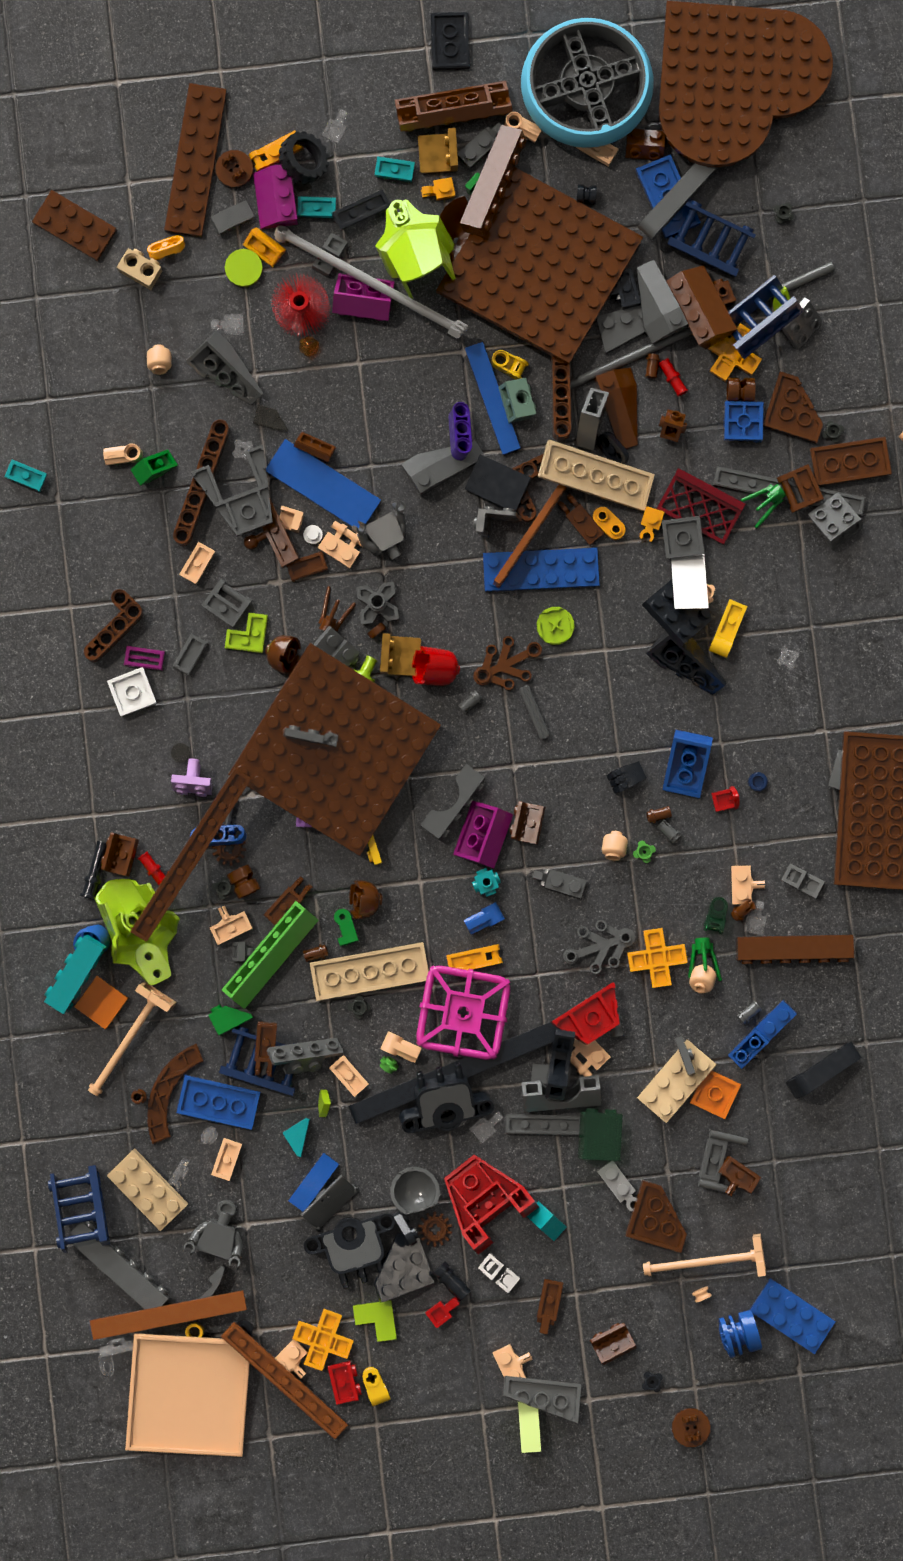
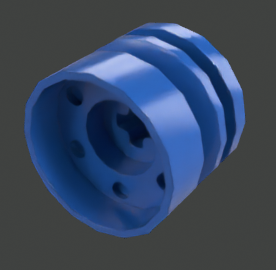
M751 1310L739 1312V1322L737 1323L729 1315V1325H726L723 1317L718 1318L721 1341L730 1358L735 1357L733 1349L735 1347L739 1355L743 1354L742 1345H746L749 1352L762 1349L759 1332Z

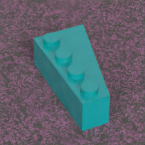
M88 934L83 938L79 937L74 945L76 950L73 954L70 953L64 962L67 964L64 970L60 969L54 978L56 983L53 987L50 986L44 995L47 997L44 1002L62 1014L72 1009L74 1005L72 1002L75 1001L82 991L80 987L84 986L88 981L91 969L96 967L107 946Z

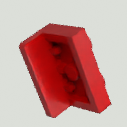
M350 1360L328 1365L336 1405L354 1400L359 1401V1396L362 1395L360 1384L355 1382L354 1376H358L355 1364L351 1365Z

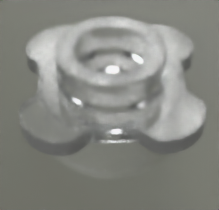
M240 439L235 440V450L232 452V455L235 458L240 457L247 460L245 451L253 447L252 442H242Z
M783 647L777 663L787 666L788 669H793L795 667L794 662L799 657L797 651L793 652L788 650L787 647Z
M213 1126L203 1131L201 1135V1142L203 1144L211 1145L217 1138L218 1132Z

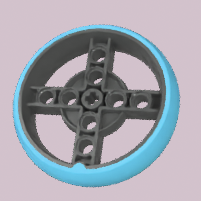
M596 18L569 20L544 33L529 51L521 75V91L524 104L536 125L553 139L570 146L582 148L608 145L629 134L640 123L647 112L654 88L650 60L638 40L624 28L612 22ZM582 38H598L608 41L622 49L630 58L608 64L598 56L588 55ZM563 43L569 62L563 68L559 80L535 87L536 72L541 61L550 50ZM576 46L580 49L578 51H573L571 48ZM582 63L586 65V67L579 68L577 67V65ZM625 69L628 73L621 74L619 70ZM608 75L610 78L604 80L601 78V76ZM639 79V91L634 105L625 116L612 123L605 104L612 97L615 86ZM571 86L574 89L572 91H567L565 87ZM554 92L556 95L550 97L547 93ZM594 97L598 101L590 102L589 99ZM567 102L575 109L587 111L593 129H581L563 124L552 117L544 108ZM602 115L604 118L598 120L595 118V116Z

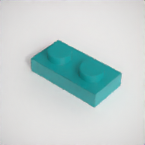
M377 156L374 176L412 182L415 162Z
M298 197V217L333 218L331 213L336 211V198Z
M11 460L4 477L41 492L48 474Z

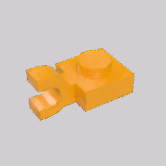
M452 177L433 180V186L422 187V198L434 195L437 201L454 198L456 195Z

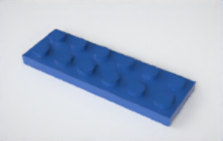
M597 548L524 551L500 588L493 585L494 579L513 552L483 553L485 592L599 586Z

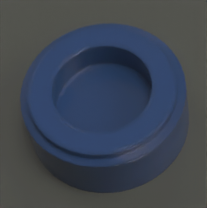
M755 772L748 778V786L753 791H762L767 786V777L761 772Z

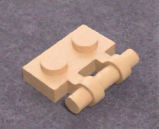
M335 521L331 527L337 533L334 536L328 532L318 546V549L350 569L360 554L354 548L357 544L360 546L361 544L357 533L355 534L347 529L348 526ZM342 535L352 540L349 545L340 540Z
M575 1039L573 1044L575 1049L572 1051L570 1062L578 1069L577 1072L585 1077L593 1075L588 1070L591 1065L598 1070L611 1057L595 1040L585 1045ZM579 1052L587 1059L584 1064L576 1057Z

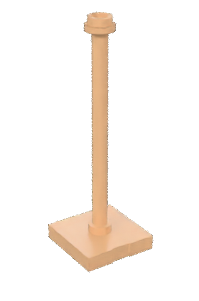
M146 981L139 984L135 991L145 997L148 1003L95 1084L91 1083L89 1085L88 1091L95 1096L103 1092L101 1087L153 1007L158 1006L168 1012L177 1003L155 987L148 985Z
M761 1233L753 1234L754 1250H750L751 1252L650 1265L649 1261L643 1264L644 1275L652 1276V1272L752 1260V1262H756L758 1277L766 1276Z

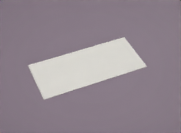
M704 554L672 558L675 609L708 608Z

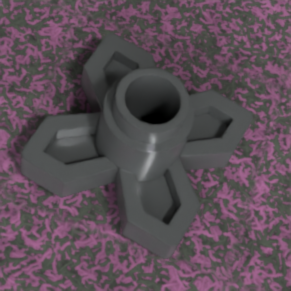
M394 582L382 583L377 592H374L368 585L356 587L358 600L367 604L360 612L362 625L373 624L378 614L388 622L399 620L398 608L388 603L395 595ZM380 601L381 606H374V602Z

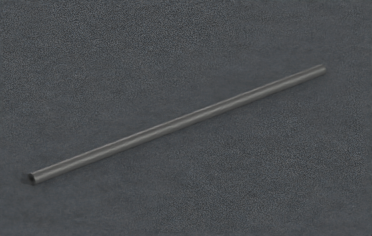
M830 262L781 285L785 286L789 292L835 271L834 265ZM732 306V307L728 308V309H727L728 312H729L732 308H734L735 306ZM688 326L686 329L654 344L650 343L570 380V390L594 380L597 375L623 367L648 354L693 335Z

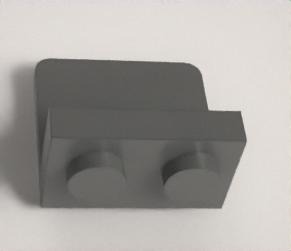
M484 506V509L478 508V516L474 519V529H476V532L481 537L490 538L493 520L522 522V517L511 508H503V511L496 510L495 507Z

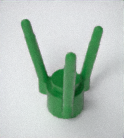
M770 484L768 487L741 499L744 502L768 492L766 494L768 499L758 506L756 510H761L770 502L774 503L758 521L755 528H758L772 511L783 502L782 498L786 494L778 484L775 486Z
M696 938L695 944H692L688 978L691 977L694 968L696 951L698 954H702L704 971H707L706 954H709L710 951L718 981H722L713 950V943H710V938Z

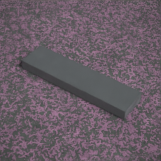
M506 1114L505 1134L583 1135V1116Z

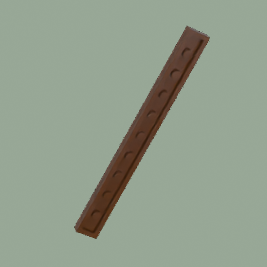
M234 768L130 930L131 933L146 942L148 941L252 779L251 777Z

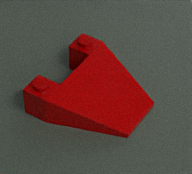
M476 1155L470 1157L444 1178L461 1233L478 1255L494 1243L483 1227L513 1204L521 1216L525 1218L539 1207L522 1185Z

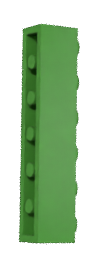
M295 901L223 987L222 991L245 1009L319 920Z

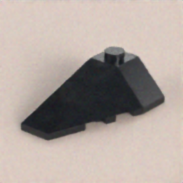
M664 631L646 652L660 667L671 669L676 672L678 677L684 676L691 680L693 685L712 695L726 685L693 637L680 647Z

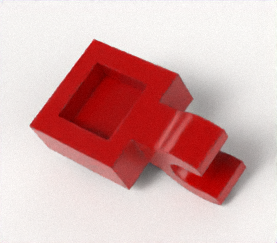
M453 1297L445 1305L440 1300L427 1310L425 1314L434 1326L438 1328L452 1317L450 1311L458 1306L460 1302L456 1297Z

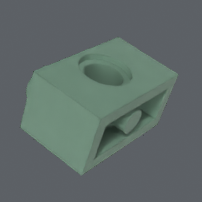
M526 378L507 381L498 387L509 423L527 420L536 415V405L532 401L531 388Z

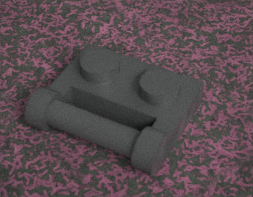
M221 578L202 604V607L234 628L253 600L234 590ZM220 590H223L242 604L240 608L218 594Z

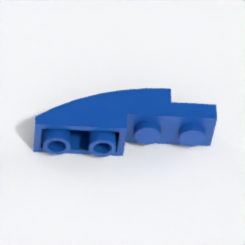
M782 1000L743 1038L728 1056L742 1069L797 1013Z

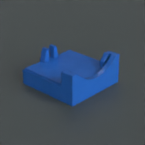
M725 401L723 420L724 440L761 443L763 440V402Z

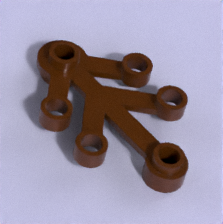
M506 636L503 639V648L498 663L491 668L492 657L496 655L497 648L495 645H488L482 667H478L474 671L473 677L475 682L482 686L491 682L503 686L505 690H512L514 688V681L509 678L505 680L494 676L499 672L519 677L523 682H528L531 679L530 671H522L510 666L528 657H539L542 652L541 645L537 642H531L528 644L527 650L507 659L510 648L514 645V639L511 636ZM511 639L512 644L506 645L505 640ZM493 647L495 652L489 654L488 648ZM532 647L538 649L536 654L531 653L530 649ZM485 673L487 677L482 680L479 675ZM528 673L529 678L523 679L522 674ZM507 681L512 682L511 688L505 686Z

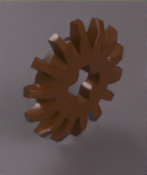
M244 841L241 844H233L235 848L232 850V854L224 851L226 845L212 846V848L217 849L213 856L218 854L219 857L216 860L220 861L223 859V865L229 861L230 866H232V860H235L238 864V857H245L241 854V851H246L247 849L241 846L246 843Z
M433 1212V1217H430L429 1213H427V1220L424 1218L420 1219L424 1224H418V1227L422 1228L418 1235H424L421 1241L427 1239L426 1245L428 1246L430 1242H434V1247H436V1242L438 1241L442 1246L444 1245L442 1239L449 1240L446 1234L452 1235V1232L447 1230V1228L452 1227V1224H446L449 1218L447 1217L443 1220V1213L439 1217H436V1212ZM433 1224H437V1227L441 1228L440 1231H437V1235H433V1232L429 1231V1227H433Z

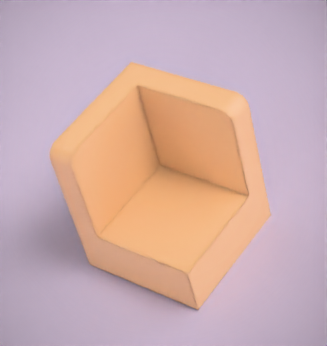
M281 506L280 519L285 529L299 533L304 512Z

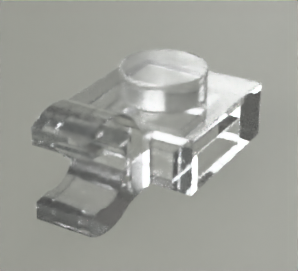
M340 109L335 120L329 119L321 136L339 145L347 129V126L343 125L348 116V112Z
M243 314L224 315V320L213 319L211 320V330L224 329L225 335L244 334Z
M756 900V909L753 913L747 914L743 931L763 935L767 917L761 914L765 902Z
M499 1111L489 1120L483 1116L470 1127V1130L483 1143L497 1131L494 1125L503 1116Z
M184 1157L178 1164L172 1177L168 1180L170 1185H175L177 1192H179L182 1186L180 1178L184 1179L190 1170L187 1168L190 1161Z

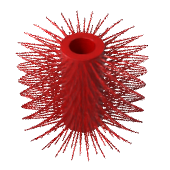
M300 274V281H298L297 276V284L294 278L295 292L289 281V286L284 282L286 287L281 284L284 291L282 290L279 297L276 294L274 296L276 301L272 300L271 302H273L274 308L282 309L279 310L281 311L279 312L281 313L280 315L284 316V319H288L280 327L285 325L287 326L285 329L290 328L295 333V330L300 331L301 327L302 338V331H304L305 336V328L308 333L306 321L308 320L313 330V326H316L318 331L317 326L320 329L321 327L314 320L320 323L323 319L325 312L322 309H325L327 314L329 313L326 308L320 307H331L320 306L329 305L328 301L321 302L324 301L322 300L324 298L319 297L320 293L317 294V291L314 290L320 283L317 285L310 283L309 285L307 281L302 280V284L299 286L301 283ZM278 309L272 310V311H274L273 313H275V315L279 314V313H276V312H278V311H275V310H278Z

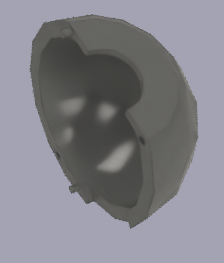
M420 1167L406 1168L398 1172L392 1181L390 1188L391 1200L395 1207L404 1215H413L426 1211L438 1203L440 1196L439 1183L434 1175L426 1169Z

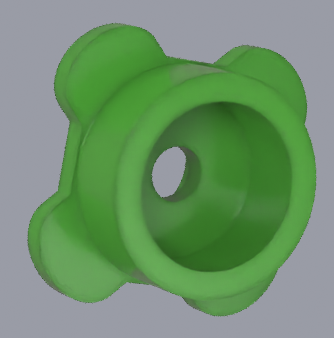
M639 841L638 848L633 852V856L642 859L644 863H649L651 861L650 857L656 849L653 845L649 846L646 844L645 841Z
M383 1056L380 1060V1067L387 1073L392 1074L399 1068L397 1061L392 1057Z

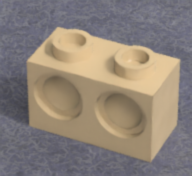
M128 248L117 266L118 272L152 290L162 273V268L159 266L160 263L153 258L148 260L143 257L144 254L137 249L131 250ZM131 259L137 260V264L133 267L127 265ZM146 269L154 270L151 276L144 275Z

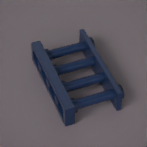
M696 201L687 202L686 207L690 208L678 235H675L674 238L670 237L667 244L736 277L739 271L736 268V262L748 237L755 238L754 229L745 225L741 228L702 209V204ZM699 212L707 216V219L695 244L689 246L685 244L686 240L684 238L696 213ZM714 220L724 224V227L712 252L706 254L702 252V245ZM732 228L742 234L730 259L725 263L719 260V253Z
M775 275L729 311L735 325L744 320L752 329L744 336L738 330L731 334L737 341L733 346L743 359L804 312L794 296L787 300L780 292L783 286ZM772 296L782 304L774 312L765 304ZM757 308L767 317L759 324L750 316Z
M238 1026L237 1029L233 1028L232 1032L238 1034L229 1063H226V1066L222 1065L219 1073L294 1096L296 1088L292 1087L293 1083H291L294 1074H286L281 1083L275 1082L273 1075L276 1065H273L272 1077L267 1076V1073L266 1075L263 1074V1078L255 1076L256 1042L247 1069L244 1072L237 1070L238 1066L236 1064L245 1036L256 1040L257 1035L248 1033L249 1029ZM276 1042V1046L286 1045L283 1043Z
M96 1165L88 1166L89 1173H86L84 1176L57 1181L55 1174H50L51 1180H48V1188L50 1192H53L59 1236L56 1237L57 1247L61 1248L63 1253H68L67 1245L94 1239L99 1241L102 1246L110 1244L99 1169ZM84 1183L91 1184L92 1191L89 1194L60 1199L58 1188ZM85 1202L94 1203L95 1210H92V1213L66 1218L62 1216L61 1207ZM92 1220L97 1222V1229L94 1232L69 1237L65 1236L64 1226Z

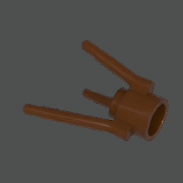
M328 586L321 618L318 622L321 624L319 629L325 631L330 626L338 632L340 625L350 614L356 603L353 602L336 624L337 619L333 617L340 603V600H336L330 616L327 615L325 618L331 589Z

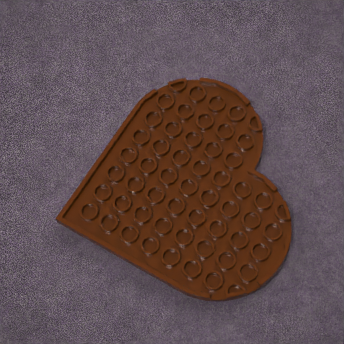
M667 1L659 121L661 130L664 132L670 146L678 154L680 153L688 158L690 162L706 167L732 166L751 157L766 140L772 124V118H788L808 110L819 101L826 91L833 68L832 52L827 39L821 30L809 19L787 10Z

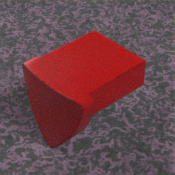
M734 786L711 793L715 812L731 808L739 809V794Z

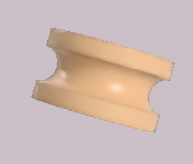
M707 1286L692 1293L696 1297V1303L712 1296L711 1293L707 1292Z

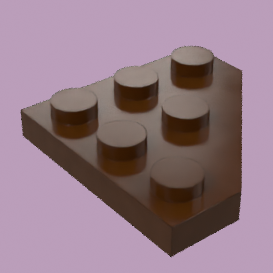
M780 371L763 427L817 443L823 426L820 417H818L814 410V406L805 393L799 378Z
M642 1180L625 1236L681 1253L687 1234L662 1186Z

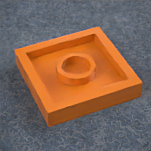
M96 976L75 1005V1008L106 1030L129 998L99 976Z
M711 1071L695 1090L690 1103L726 1119L741 1084Z

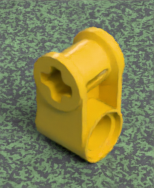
M504 350L496 351L491 360L492 366L515 380L522 379L521 375L525 367L529 365L526 360ZM497 356H503L505 358V363L498 364L495 361V358Z
M374 1367L366 1368L363 1371L362 1377L372 1406L374 1407L391 1400L379 1371ZM369 1373L376 1375L374 1381L366 1379Z

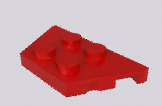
M612 982L551 1022L552 1025L561 1030L575 1032V1039L585 1045L604 1035L620 1024L617 1013L618 1005L615 996V983Z

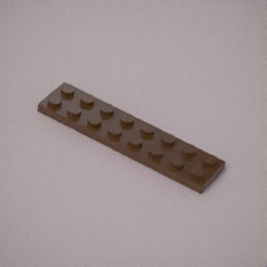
M189 83L164 228L165 232L201 238L203 236L227 89Z

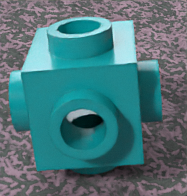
M487 868L477 871V876H474L475 881L472 882L475 892H480L481 895L485 894L486 897L497 893L496 889L499 888L498 884L501 883L497 872L493 873L492 870L488 871ZM485 878H488L490 880V884L488 886H485L483 884V880Z

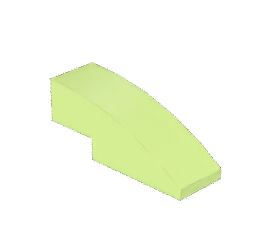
M518 1402L521 1452H541L538 1409Z

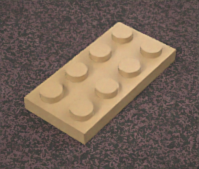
M686 1040L684 1043L687 1049L691 1048L694 1060H691L695 1074L691 1076L687 1074L680 1052L677 1050L637 1097L665 1123H668L717 1065L689 1040Z
M135 1148L107 1175L159 1231L163 1230L188 1205L180 1194Z

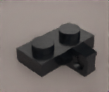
M632 268L625 269L608 300L614 298L615 301L620 300L622 310L641 305Z

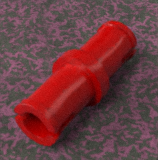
M669 358L661 361L658 365L667 377V383L671 384L677 397L682 396L688 389H686L680 379V373L676 372Z
M146 851L137 859L146 868L147 874L151 875L156 883L160 885L165 874L160 869L161 866L157 865L148 851Z

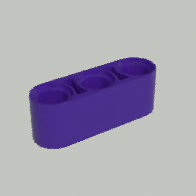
M457 402L448 417L451 454L456 460H464L472 449L470 410L464 402ZM457 429L462 430L463 434L458 432ZM458 447L464 448L465 451H461Z

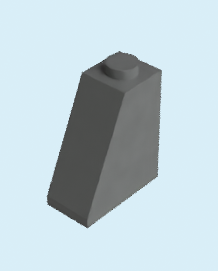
M590 388L581 411L576 446L594 450L600 433L609 392Z

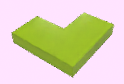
M248 613L246 631L227 629L225 649L263 653L268 615Z
M391 1300L382 1303L372 1302L353 1305L355 1325L375 1322L377 1342L397 1339Z

